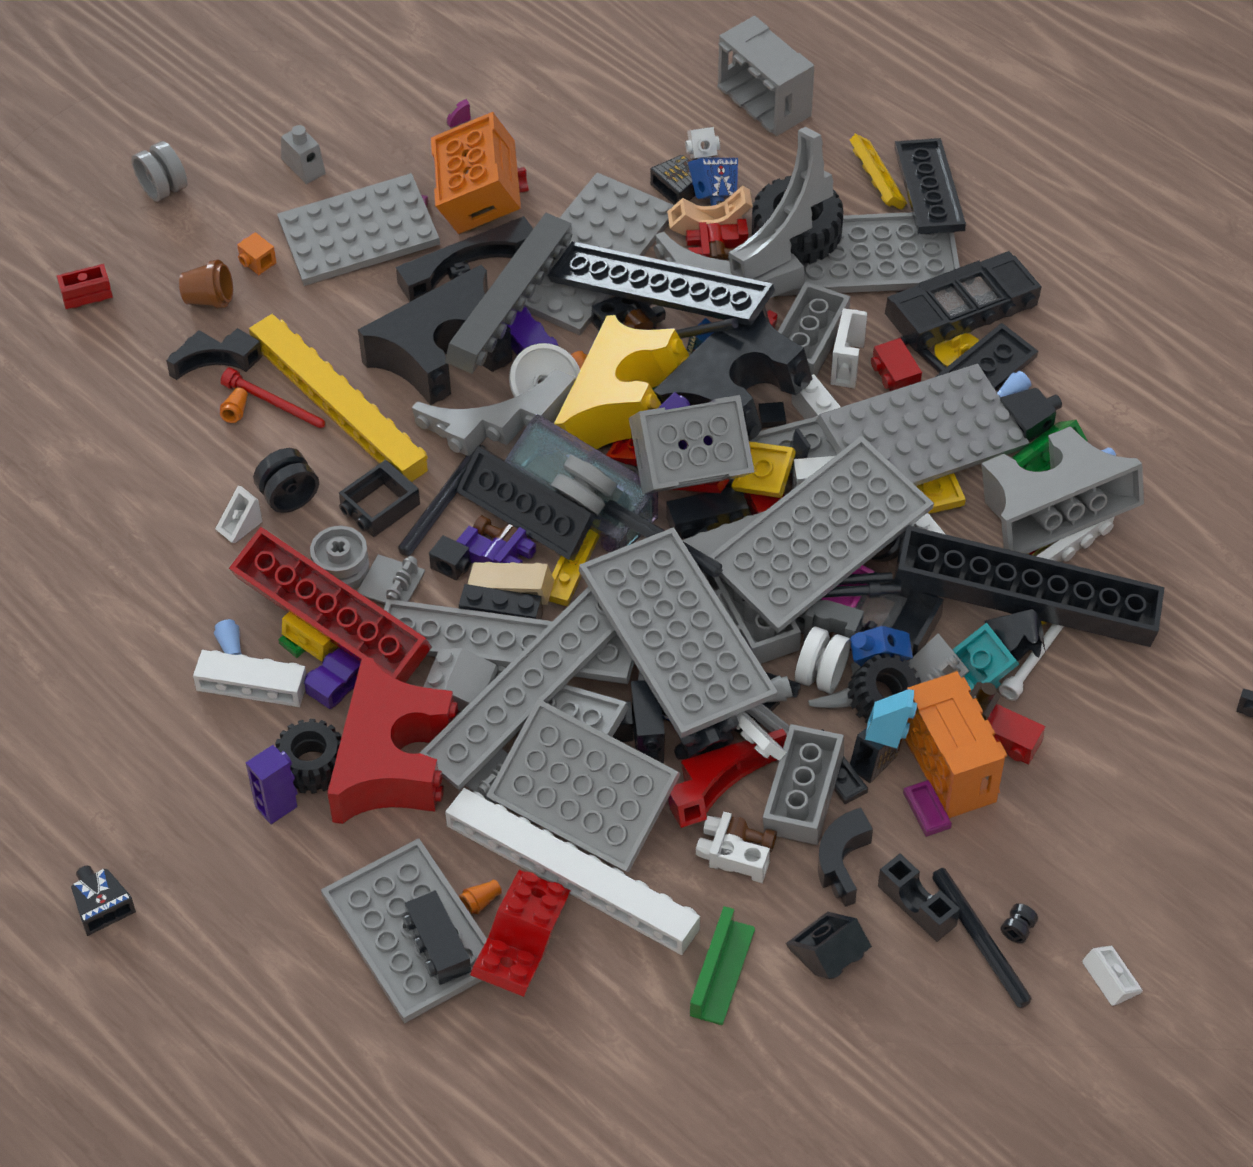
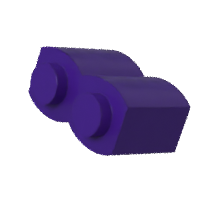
M342 649L329 653L324 658L323 665L315 670H311L306 675L304 682L306 694L327 708L332 709L342 701L349 691L354 689L361 662Z

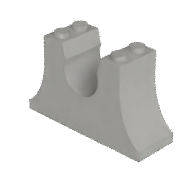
M1071 426L1048 435L1051 470L1043 472L1027 471L1021 468L1016 460L1005 454L981 463L985 504L1001 519L1004 549L1027 554L1143 505L1142 463L1137 458L1118 457L1095 448L1084 440Z

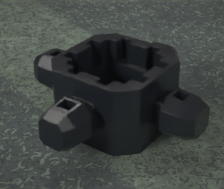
M736 715L680 738L681 743L674 749L676 758L678 760L692 758L723 748L733 742L734 737L731 731L739 724Z

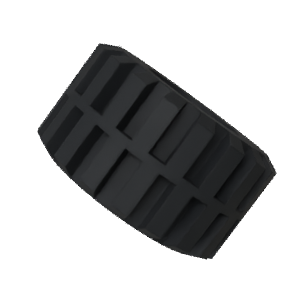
M884 653L882 656L878 654L853 673L851 676L852 680L848 683L847 687L851 690L847 695L848 699L853 701L850 703L851 708H856L858 711L856 715L859 718L863 716L865 723H868L874 703L885 698L878 691L876 681L886 684L893 695L921 683L920 677L916 678L915 676L917 671L914 667L911 669L908 666L909 662L907 660L902 662L900 661V656L894 655L890 657L889 653Z
M309 719V722L299 720L295 726L290 724L287 726L288 731L283 730L280 733V739L276 740L275 746L279 752L284 751L292 762L290 769L295 777L293 781L294 787L296 789L299 788L300 793L306 794V791H311V794H315L319 789L323 791L328 790L341 742L340 733L336 732L333 725L327 726V722L323 720L319 723L315 719ZM308 752L322 753L315 760L303 761L298 759L301 755Z

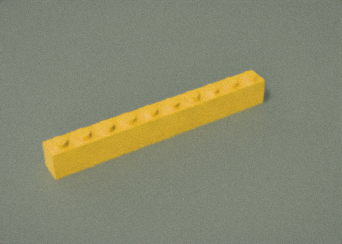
M270 314L249 328L250 336L260 341L262 355L379 464L386 459L411 482L428 471V456L424 449L413 444L405 432H400L390 418H385L375 404H370L364 398L361 391L355 390L350 386L348 380L343 375L337 374L328 361L324 362L316 350L312 347L309 348L303 342L301 336L297 333L294 334L283 320H279L276 316Z

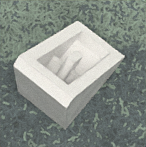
M238 486L215 529L230 542L236 543L262 523L258 499L242 486Z

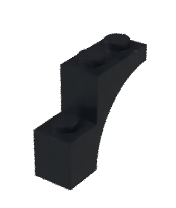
M238 328L230 335H227L222 343L198 330L177 351L171 353L166 362L169 376L178 380L192 370L211 365L231 366L247 372L262 358L260 341Z

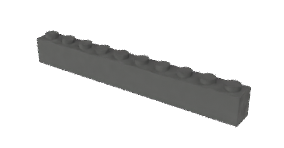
M549 213L543 215L450 341L445 363L473 374L478 366H483L487 353L493 352L497 339L503 338L507 325L513 324L517 311L521 312L523 310L526 299L532 297L536 285H541L545 272L549 273L551 271L554 259L558 260L562 254L563 247H568L572 239V234L570 233L572 223Z

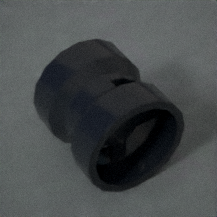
M1017 903L1013 905L1009 913L1010 918L1004 920L1000 930L1006 938L1020 944L1026 942L1030 934L1029 929L1036 925L1039 917L1029 906Z

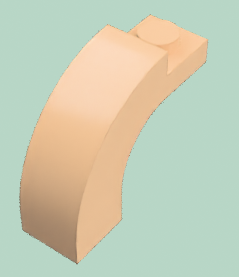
M741 186L724 202L714 206H699L682 198L667 211L670 229L686 236V230L699 229V222H706V224L719 223L721 225L737 224V219H743L742 215L753 207L750 189Z

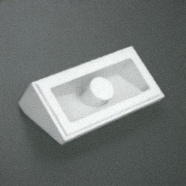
M1113 946L1093 948L1083 959L1084 966L1112 1006L1120 1004L1143 991Z

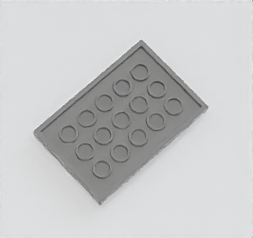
M412 173L277 214L304 286L440 245L439 236Z
M537 699L486 796L629 873L681 773Z
M419 838L321 889L326 903L404 1023L483 981L470 976V973L439 985L435 976L430 977L424 963L427 958L424 953H418L413 938L416 936L413 930L408 931L402 918V915L406 914L404 903L432 891H437L470 957L471 971L487 940Z

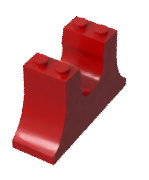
M362 657L327 793L332 823L344 824L347 820L360 813L380 808H409L435 812L437 801L442 802L444 786L441 785L442 771L438 770L437 759L421 753H406L401 751V749L415 742L430 743L457 716L458 702H454L453 691L425 688L404 683L389 676L380 669L373 658Z

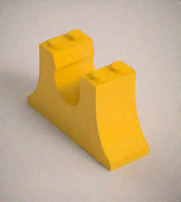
M615 315L606 317L554 423L575 457L584 458L604 445L632 438L629 418L640 411L657 409L661 406L652 388L659 386L690 356L675 329H633L621 324Z

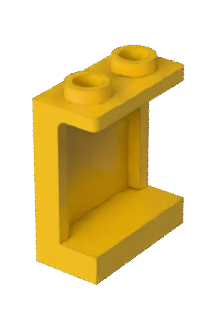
M288 612L282 618V635L321 662L329 653L338 648L330 642V639L292 613Z

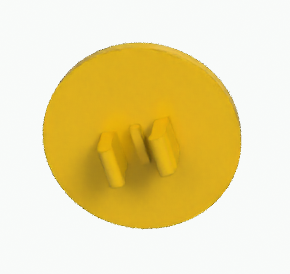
M964 333L949 341L936 344L934 354L948 367L979 340L969 333Z

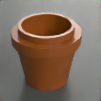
M211 260L207 265L182 272L180 275V294L187 305L214 306L217 309L226 308L233 298L232 276L227 265L221 260Z

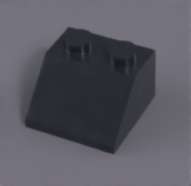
M828 911L786 943L788 949L815 976L826 979H833L841 975L846 966L860 960L864 953L872 947L857 918Z

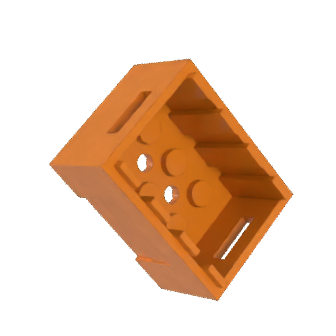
M494 112L431 137L436 177V188L434 189L435 207L458 234L521 209L515 140ZM492 205L495 207V209L477 215L473 218L470 216V214L488 208Z
M958 671L908 687L907 690H914L913 702L917 703L914 718H908L907 722L910 725L905 741L926 779L930 781L948 817L952 818L996 803L1000 793L999 787L1007 753L1001 742H996L993 737L995 732L989 721L983 719L981 715L983 710L977 699H972L969 693L971 688L965 677L961 678Z

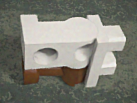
M723 812L722 818L707 816L704 824V834L715 837L713 841L700 838L696 846V855L708 859L709 867L718 869L719 867L725 871L739 872L752 876L753 881L763 883L770 863V852L773 851L777 831L766 829L762 833L748 828L746 821L742 817H732V813Z

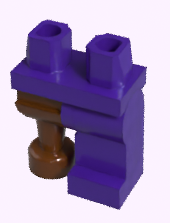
M483 515L476 519L473 527L468 526L456 540L469 547L471 563L515 562L523 564V561L518 559L520 555L531 559L536 553V543L527 538L526 530L520 527L517 529L510 524L502 529L491 525V520ZM488 535V536L492 537L493 540L491 541L490 539H488V538H486V537H484V536Z

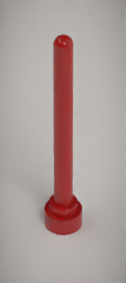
M228 367L223 372L220 381L221 385L229 389L242 388L246 392L318 428L325 426L324 419L244 380L239 371Z

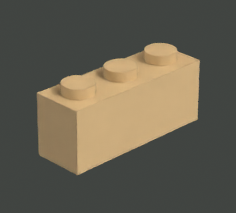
M485 562L473 563L468 584L542 596V605H548L554 578L548 564Z

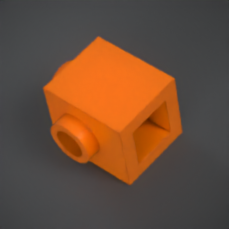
M256 232L237 244L240 263L244 267L250 268L258 276L277 263L274 246Z

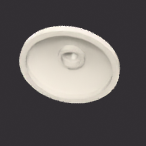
M535 344L524 349L513 361L509 373L510 388L514 397H517L537 386L538 381L546 379L555 369L577 378L580 368L575 359L563 348L553 344Z

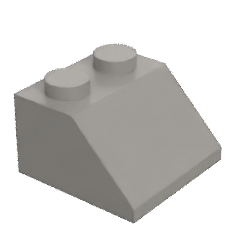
M462 648L439 649L424 687L453 691L454 702H458V711H463L494 680L498 666Z

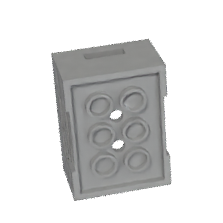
M755 15L719 35L717 87L722 92L728 94L737 105L743 107L755 120L757 119L765 129L772 132L775 136L780 135L811 116L814 64L802 54L793 50L769 30V27ZM733 50L732 63L728 65L729 52Z
M740 395L718 398L709 403L665 410L664 407L640 411L629 418L643 494L741 478L754 473ZM705 436L712 438L710 446L704 444L703 439ZM680 440L686 441L687 448L685 450L679 448L678 443Z

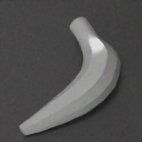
M855 662L851 664L852 675L860 668ZM845 688L830 695L808 700L809 706L820 708L851 707L850 703L853 701L848 699L847 695L851 689Z

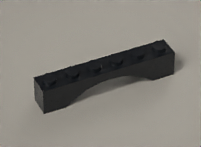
M522 216L410 262L403 263L396 267L397 283L411 302L434 290L436 285L448 275L447 267L459 262L470 263L487 258H512L533 228L525 216Z

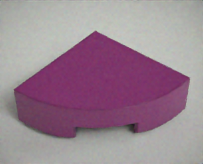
M467 99L456 104L457 108L452 114L449 113L447 124L450 128L471 120L470 104Z

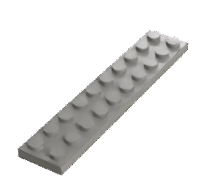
M587 587L420 752L437 759L438 770L442 771V777L459 791L522 729L537 699L548 703L617 634L590 588Z
M387 599L384 607L385 611L428 640L432 648L426 656L436 657L439 649L462 648L497 666L507 667L553 622ZM616 634L575 677L628 684L634 661L618 634Z

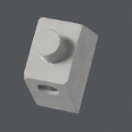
M296 125L292 128V131L281 137L282 160L306 184L326 174L319 144L306 132L304 126Z

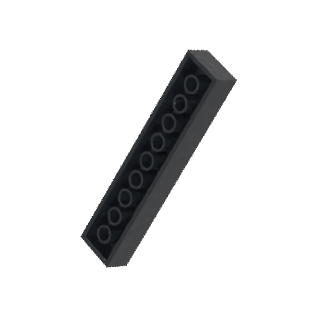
M909 525L906 527L901 540L893 584H901L903 588L1014 614L1033 609L1041 617V621L1151 647L1159 632L1165 589L1162 586Z

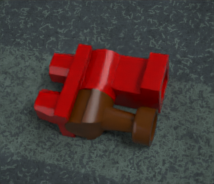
M737 219V224L722 225L719 223L706 224V222H699L698 230H686V246H699L688 247V250L705 257L729 260V252L748 240L747 219Z

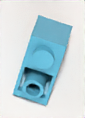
M908 689L874 703L867 723L865 740L897 748L900 739H906L910 725L907 722L908 718H914L917 703L913 702L914 690Z

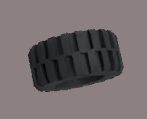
M786 176L783 180L778 178L771 185L768 183L756 195L752 207V235L758 232L781 202L791 176ZM834 189L832 197L811 206L812 228L790 239L791 254L793 253L802 265L803 263L813 264L817 262V259L823 260L828 257L829 253L834 252L841 241L844 215L843 203Z

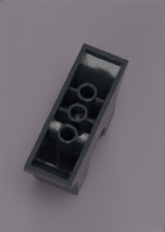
M479 265L359 328L358 335L362 363L367 368L387 370L404 378L415 387L430 405L447 398V396L451 395L449 364L445 363V355L447 354L450 341L488 291L487 270L482 265ZM508 326L503 338L497 339L493 352L487 353L483 367L491 372L505 367L512 362L511 329Z
M764 306L751 326L739 324L737 328L714 332L653 391L661 405L674 392L685 397L690 406L709 403L718 398L740 395L748 440L751 441L758 436L762 426L753 397L746 390L754 385L767 383L775 385L782 392L796 396L810 384L813 378L804 347L779 333L770 324Z

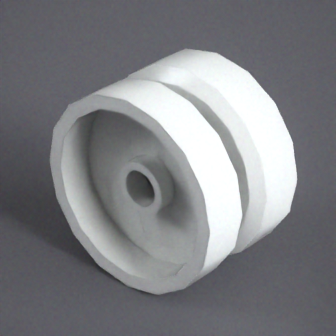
M815 626L809 632L802 647L795 671V681L810 686L816 680L818 690L832 694L837 688L844 672L851 641L850 638L839 634L832 637L829 641L828 630Z

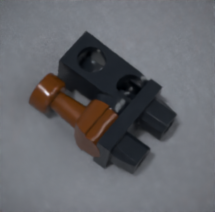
M614 296L591 306V322L600 331L606 317L615 315L620 323L625 322L623 325L629 328L656 330L657 324L666 319V311L662 306L657 305L651 308L650 306L653 304Z

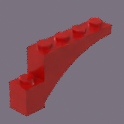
M783 728L768 733L782 748L784 747L787 734ZM745 740L682 760L684 782L676 784L669 795L670 810L681 828L707 820V812L725 791L743 777L778 759L771 755L768 758L764 757L755 749L757 745L755 742L752 744Z

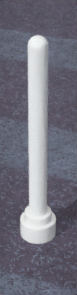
M1052 624L1044 635L1045 650L1042 644L1040 657H1036L1032 651L1015 676L1006 678L1003 681L999 691L1004 698L1010 701L1018 699L1023 692L1024 680L1064 626Z

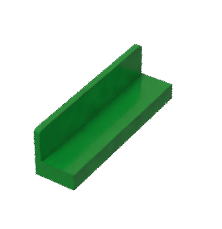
M1077 420L1061 421L1011 458L1016 460L1017 464L1027 471L1051 470L1048 435L1071 426L1084 440H1088Z
M723 906L690 1001V1017L718 1025L724 1024L755 932L754 926L734 921L735 909Z

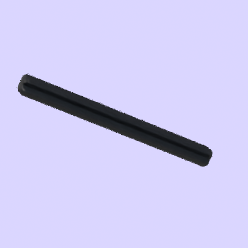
M474 452L470 456H465L398 546L400 554L408 557L413 553L457 493L456 490Z
M609 500L604 505V513L646 538L665 531L614 500ZM683 541L700 570L712 577H717L722 573L721 563Z
M940 868L934 871L932 879L941 892L960 908L959 920L1017 1007L1023 1008L1029 1005L1032 999L1031 995L947 870Z

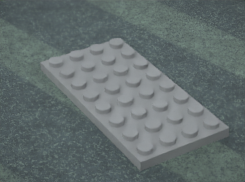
M597 172L561 215L560 219L572 223L570 229L572 239L570 243L573 241L644 256L656 241L655 235L663 232L669 225L667 211L674 205ZM563 247L562 254L567 249V247ZM545 272L541 285H536L532 297L526 299L525 307L528 308L531 314L577 335H581L591 323V306L611 298L612 295L550 282L547 276L548 272Z
M912 212L843 215L842 238L834 252L829 253V256L823 260L817 259L816 263H803L805 282L839 293L906 290L917 286L922 281L960 268L954 233L918 235ZM802 287L777 296L798 295Z
M978 364L821 413L816 419L837 454L862 436L915 486L973 467L1002 454L1014 453L1022 450L1029 444L1027 438H1024L1020 427L1015 423L1014 418L1009 415L1008 410L1001 403L999 395Z
M860 436L710 554L709 557L722 564L723 571L719 576L779 633L902 534L908 525L912 526L932 510L934 503L864 437Z
M674 527L579 565V572L680 738L777 698L778 691Z

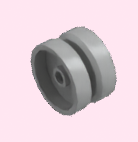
M165 141L152 145L149 152L142 150L132 156L131 160L135 175L144 191L152 200L159 202L169 196L170 190L178 192L187 186L188 182L184 167L175 151Z
M570 454L563 467L574 479L563 474H557L551 487L598 516L605 503L594 492L596 491L604 496H611L617 484L597 467Z
M333 526L320 531L313 538L310 546L311 561L351 588L356 589L360 587L370 570L367 544L363 535L352 527Z

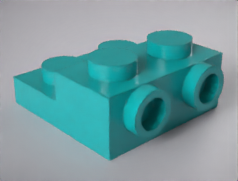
M987 623L952 649L969 670L964 677L971 691L977 682H989L998 688L1001 685L999 680L1019 665L1018 661Z

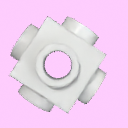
M714 127L687 131L688 140L685 141L687 154H691V159L711 158V156L717 155V150H720L719 137L715 136ZM702 141L705 144V147L703 149L701 148Z

